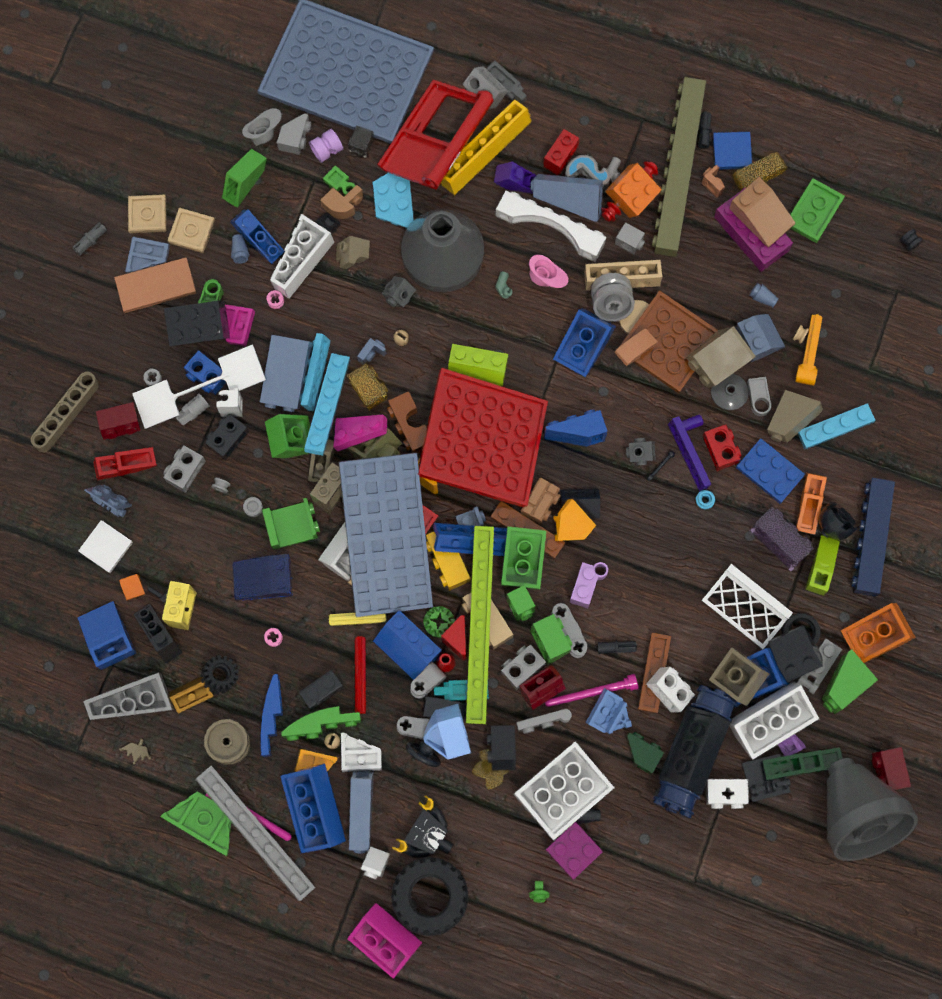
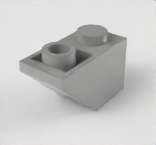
M303 114L282 125L277 140L279 150L300 155L301 149H305L306 132L309 133L311 129L308 114Z

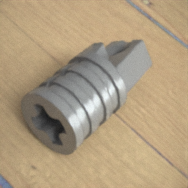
M198 393L196 397L182 407V410L179 412L180 415L176 416V419L182 425H185L190 420L195 419L210 405Z

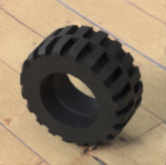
M425 857L407 864L398 873L392 887L391 902L398 920L407 929L420 935L434 936L448 932L461 921L468 905V888L461 872L453 864L441 858ZM426 877L440 879L445 883L449 891V902L446 908L434 916H426L419 913L411 901V892L414 885Z

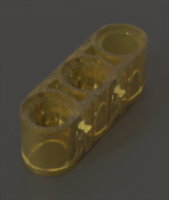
M775 152L736 171L732 178L741 191L758 177L766 182L784 173L788 168L779 152Z

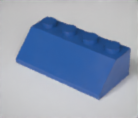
M325 764L281 775L301 853L330 848L345 842L346 839Z

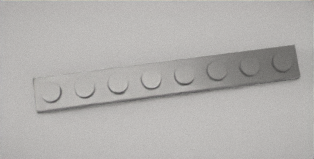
M212 766L195 779L299 902L315 888Z

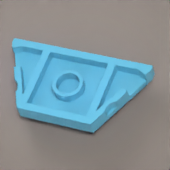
M387 173L373 182L376 218L388 221L396 226L408 228L414 220L410 180Z

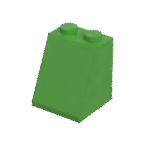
M852 649L841 657L823 695V705L830 713L836 714L844 709L878 680Z

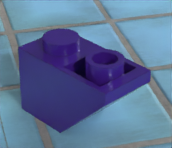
M514 162L497 165L494 183L507 190L533 194V191H531V181L537 175Z

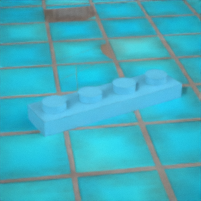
M316 333L315 340L312 343V355L308 361L309 369L305 376V387L300 398L301 405L308 411H315L330 346L331 340L324 334Z
M867 403L804 428L798 433L804 449H808L874 423L875 418Z

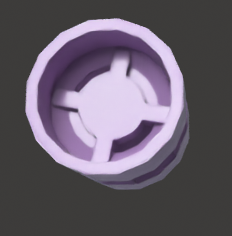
M332 129L323 133L322 138L317 137L309 142L313 153L321 163L330 158L331 153L335 155L343 150L342 143Z

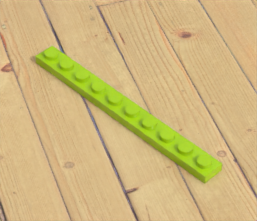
M474 526L466 723L486 724L494 527Z

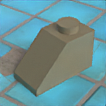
M333 440L327 441L323 456L311 454L308 481L318 483L331 463H333L335 452Z

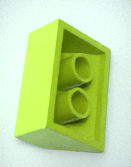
M452 344L448 370L503 387L508 354Z

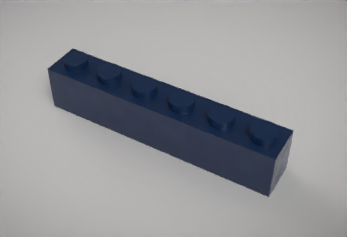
M871 478L865 484L864 494H867L866 501H863L861 512L864 513L863 520H860L859 523L861 538H858L856 543V549L859 552L858 557L854 559L853 565L856 568V574L852 576L851 587H854L853 593L873 597L880 594L895 481Z

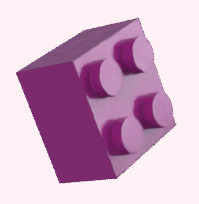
M576 822L545 850L572 880L603 852Z

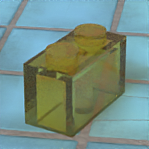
M364 364L347 375L348 381L368 411L388 399V389L383 382L379 383L376 379L378 375L373 367L369 368L367 364Z

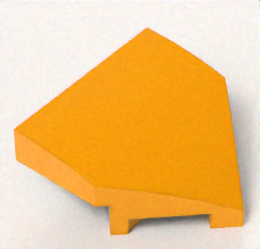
M568 499L558 512V516H554L557 528L555 541L584 540L596 526L573 499Z

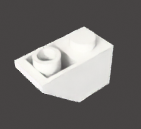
M370 847L361 867L365 871L364 875L373 879H377V876L382 877L390 854Z

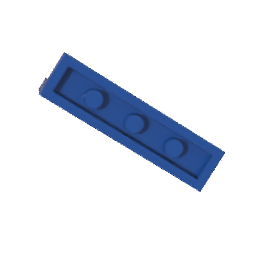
M434 523L433 529L436 534L435 551L473 554L474 526ZM494 527L493 555H505L507 528Z

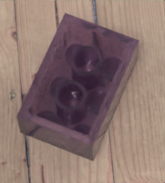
M772 507L750 530L790 571L799 565L814 549L811 546V541L805 536L802 537L798 533L797 527L792 523H788L784 519V515L778 509L774 510Z

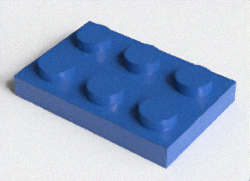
M761 438L736 467V469L779 504L783 502L805 476L801 470Z

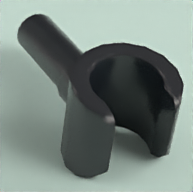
M152 587L147 589L164 604L166 603L167 591L162 595Z

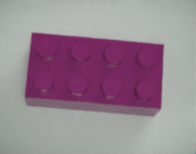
M741 190L717 208L714 218L762 272L789 252L793 242L784 234L768 248L729 209L732 200L743 191Z

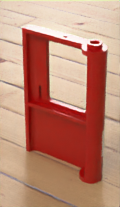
M433 80L377 165L385 172L432 189H437L494 102L492 94L486 90L478 91L476 94ZM448 96L474 104L451 142H445L422 134L444 99Z

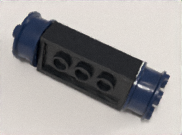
M703 685L697 688L698 696L695 703H691V707L688 706L658 778L661 787L657 796H653L654 804L661 807L666 806L665 810L674 814L680 812V815L689 819L695 814L692 812L696 801L701 799L700 796L703 793L732 721L730 716L733 708L738 706L734 698L725 696V692L719 689L711 691L710 688Z

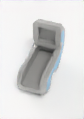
M579 155L573 158L566 166L565 177L576 178L582 173L587 179L603 180V190L609 186V171L606 168H602V171H599L597 162L589 155Z

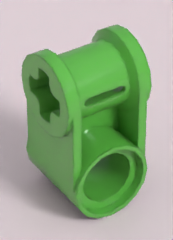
M211 279L205 283L198 303L221 301L223 289L217 280ZM212 287L218 288L215 293H210L209 291Z

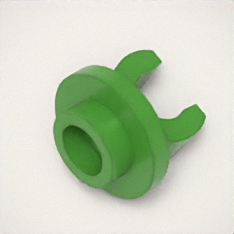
M535 881V891L529 893V897L534 902H544L549 898V892L543 890V881Z

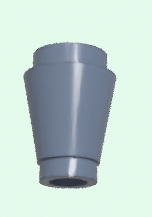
M234 235L232 237L231 258L235 263H245L248 261L250 254L243 235Z
M759 283L755 284L749 296L753 297L752 300L772 308L779 299L765 285H760Z

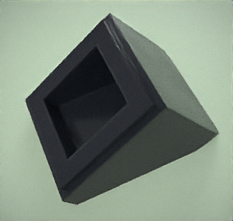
M328 212L315 221L316 224L331 234L341 225Z

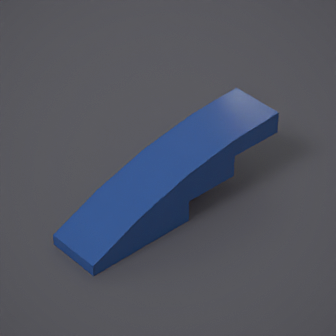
M273 674L262 714L261 756L263 757L271 756L270 737L277 736L275 716L283 715L280 678L278 674Z

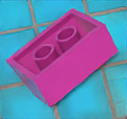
M377 903L367 912L348 937L352 944L393 979L422 944L418 938Z

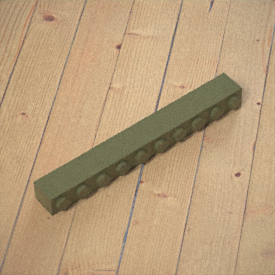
M684 77L683 84L679 83L678 94L681 97L680 100L676 101L675 111H678V115L673 118L672 123L675 133H671L669 144L672 145V151L668 150L666 161L669 162V168L665 167L663 178L667 180L666 184H662L660 195H663L664 198L663 202L659 201L658 212L661 213L660 219H656L655 229L658 230L657 236H653L652 247H655L654 254L677 256L706 80Z

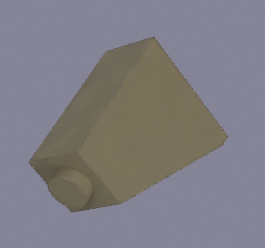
M785 390L767 429L770 438L776 442L783 441L788 443L822 412L821 402Z

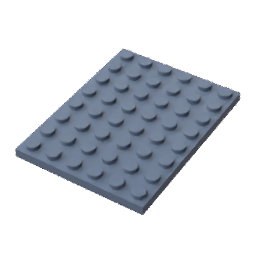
M299 0L261 82L258 94L391 144L409 109L434 52V47L313 2Z

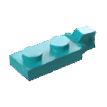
M467 680L444 682V687H434V696H444L445 700L450 701L467 700ZM487 683V699H489V695H488V683Z

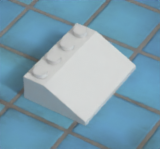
M574 742L514 793V796L547 834L555 840L614 787L580 746Z

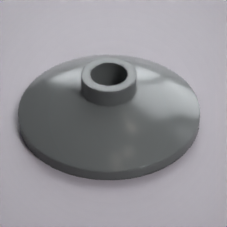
M732 374L718 385L711 387V396L718 407L731 411L741 408L746 403L749 389L746 382L740 376ZM731 387L734 389V392L730 393L727 389Z

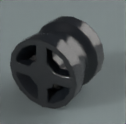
M914 228L899 240L907 246L908 252L914 250L923 242L922 237L917 236V231Z

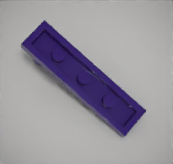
M696 415L681 421L678 416L669 422L668 427L699 492L707 490L711 482L686 432L702 426L703 419L701 415Z

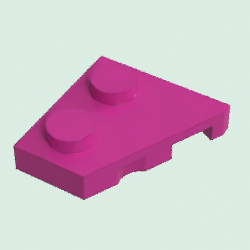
M225 305L230 338L226 339V342L246 346L255 311L251 308Z

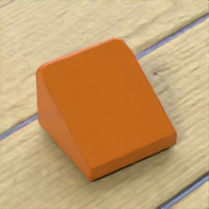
M138 574L119 580L126 600L145 595Z

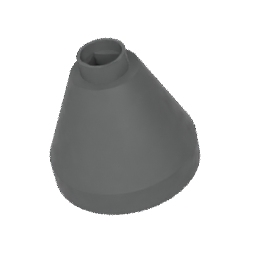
M437 209L426 212L413 220L404 233L401 244L403 265L410 278L427 290L435 292L458 290L469 284L482 267L484 259L483 237L476 224L460 212L449 209Z
M852 758L838 760L828 768L830 776L827 779V840L836 858L843 861H855L875 856L899 844L913 832L917 826L918 817L910 802L861 764H855Z

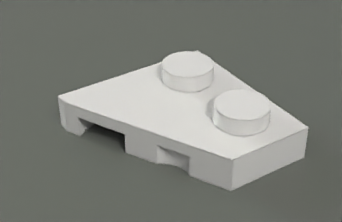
M341 733L342 772L382 770L380 748L352 738L346 733Z

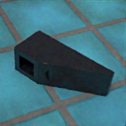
M150 603L133 614L166 664L183 653Z

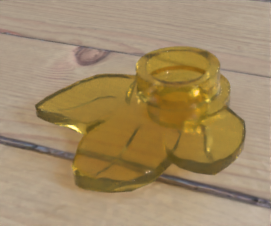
M486 749L479 752L482 761L475 765L472 773L478 777L486 778V788L493 789L503 782V776L510 770H492V763H488L487 751L491 750Z

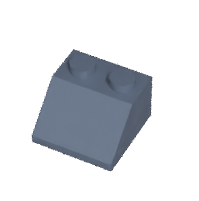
M769 314L755 315L736 325L735 329L756 356L751 360V363L785 348Z

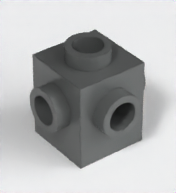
M394 276L385 286L382 295L392 307L399 306L404 308L416 289L405 278Z
M635 438L634 442L629 443V447H626L627 458H630V462H635L636 465H647V461L656 460L655 441Z

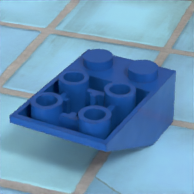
M589 410L579 417L573 415L567 417L566 421L550 422L545 427L544 438L547 440L587 447L604 442L607 428L601 411Z
M114 601L78 617L90 654L96 667L100 670L136 654V650Z

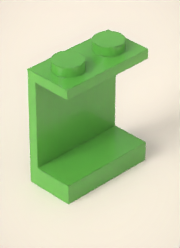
M307 498L303 499V503L273 511L270 508L262 510L273 550L318 538L317 532H320L318 522L313 521L312 514H315L313 503L308 502Z

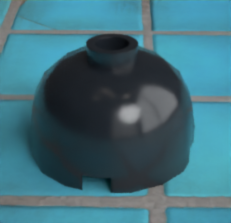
M831 501L820 512V531L826 538L846 539L857 530V527L854 528L856 522L843 507L838 509L835 507L837 503Z

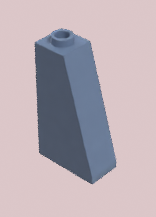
M538 174L534 180L532 179L531 191H533L534 198L592 221L598 222L600 219L603 180Z
M354 771L351 777L349 850H354V853H365L370 849L374 771Z

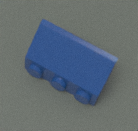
M400 610L384 625L373 640L413 680L442 654V650Z

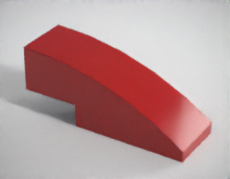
M153 447L115 452L114 455L95 457L93 464L96 478L101 480L155 467L156 460Z

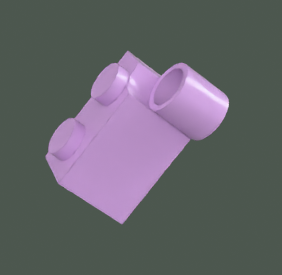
M582 562L570 603L588 609L597 580H603L607 576L608 566L605 563L599 562L592 566ZM602 567L605 570V574L598 575L595 569Z

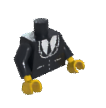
M424 796L428 800L427 804L423 805L419 802L423 811L404 841L396 839V841L400 842L399 848L392 847L393 850L403 852L413 858H425L430 856V854L434 855L437 849L442 850L446 854L452 849L454 844L445 839L448 833V823L445 816L428 796Z

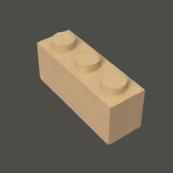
M471 593L463 597L464 603L461 604L467 614L471 611ZM491 600L489 646L494 650L512 639L514 634Z

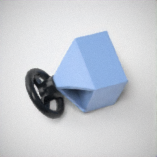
M455 704L435 710L426 726L422 742L420 744L415 742L407 743L405 746L407 752L416 760L431 767H438L441 764L440 758L434 751H437L446 759L471 753L459 705Z

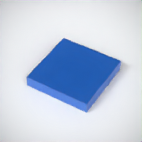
M750 132L713 133L714 166L717 165L719 169L752 168Z

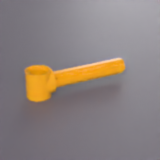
M818 314L811 316L803 364L798 366L795 379L797 383L813 386L817 377L818 369H816L814 363L822 324V316Z

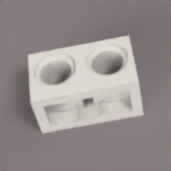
M672 667L659 668L646 684L670 712H681L695 695L690 690L691 687L681 680L678 672Z

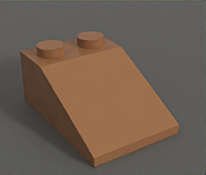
M760 177L735 197L729 208L768 248L795 225V221L774 191Z

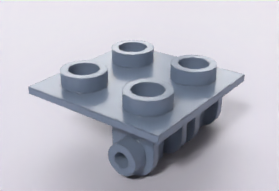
M98 485L84 490L91 495L90 497L93 498L94 502L100 506L102 505L103 508L107 506V510H111L110 512L117 517H123L126 514L124 509L132 506V504L127 502V498L122 495H116L106 485Z

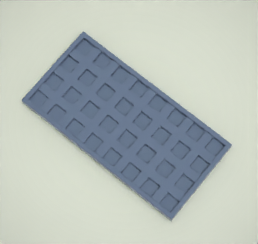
M417 453L339 462L356 617L433 607Z

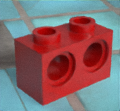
M564 129L544 157L543 167L559 176L578 149L580 138Z
M726 424L704 432L703 439L716 471L738 464L741 452L738 446L735 447L733 432L727 428ZM721 435L724 441H716L715 436ZM722 453H729L731 459H724Z

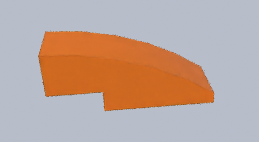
M806 472L796 524L797 531L815 534L824 498L826 476Z

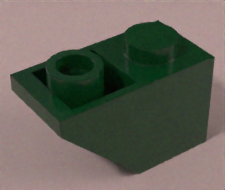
M636 732L633 734L629 733L626 740L633 765L651 775L664 752L661 751L659 745L643 741L644 737Z

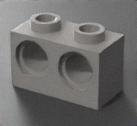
M484 66L474 68L463 83L467 91L476 94L478 91L483 90L491 92L494 102L489 109L496 108L508 92Z
M183 445L182 449L176 451L173 463L166 467L163 478L167 483L186 493L206 460L202 455ZM186 457H193L192 462L189 464H184V459ZM176 473L183 474L181 479H173Z
M531 645L527 648L523 646L516 652L518 656L515 659H508L502 665L501 674L516 690L519 689L520 684L530 679L546 665V661ZM532 655L535 658V662L527 664L524 661V657ZM512 668H517L521 674L518 677H512L509 671Z

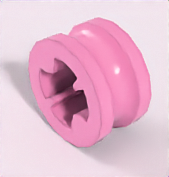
M277 290L269 292L267 295L268 305L273 309L281 308L284 304L283 294ZM275 296L276 298L278 296L279 302L276 303L275 301V303H272V297Z
M271 628L266 631L264 639L269 646L276 647L281 644L283 636L278 629ZM271 633L279 635V638H276V642L268 640V637H271Z

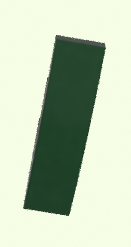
M839 747L762 760L766 780L827 771L833 763L842 759V754Z

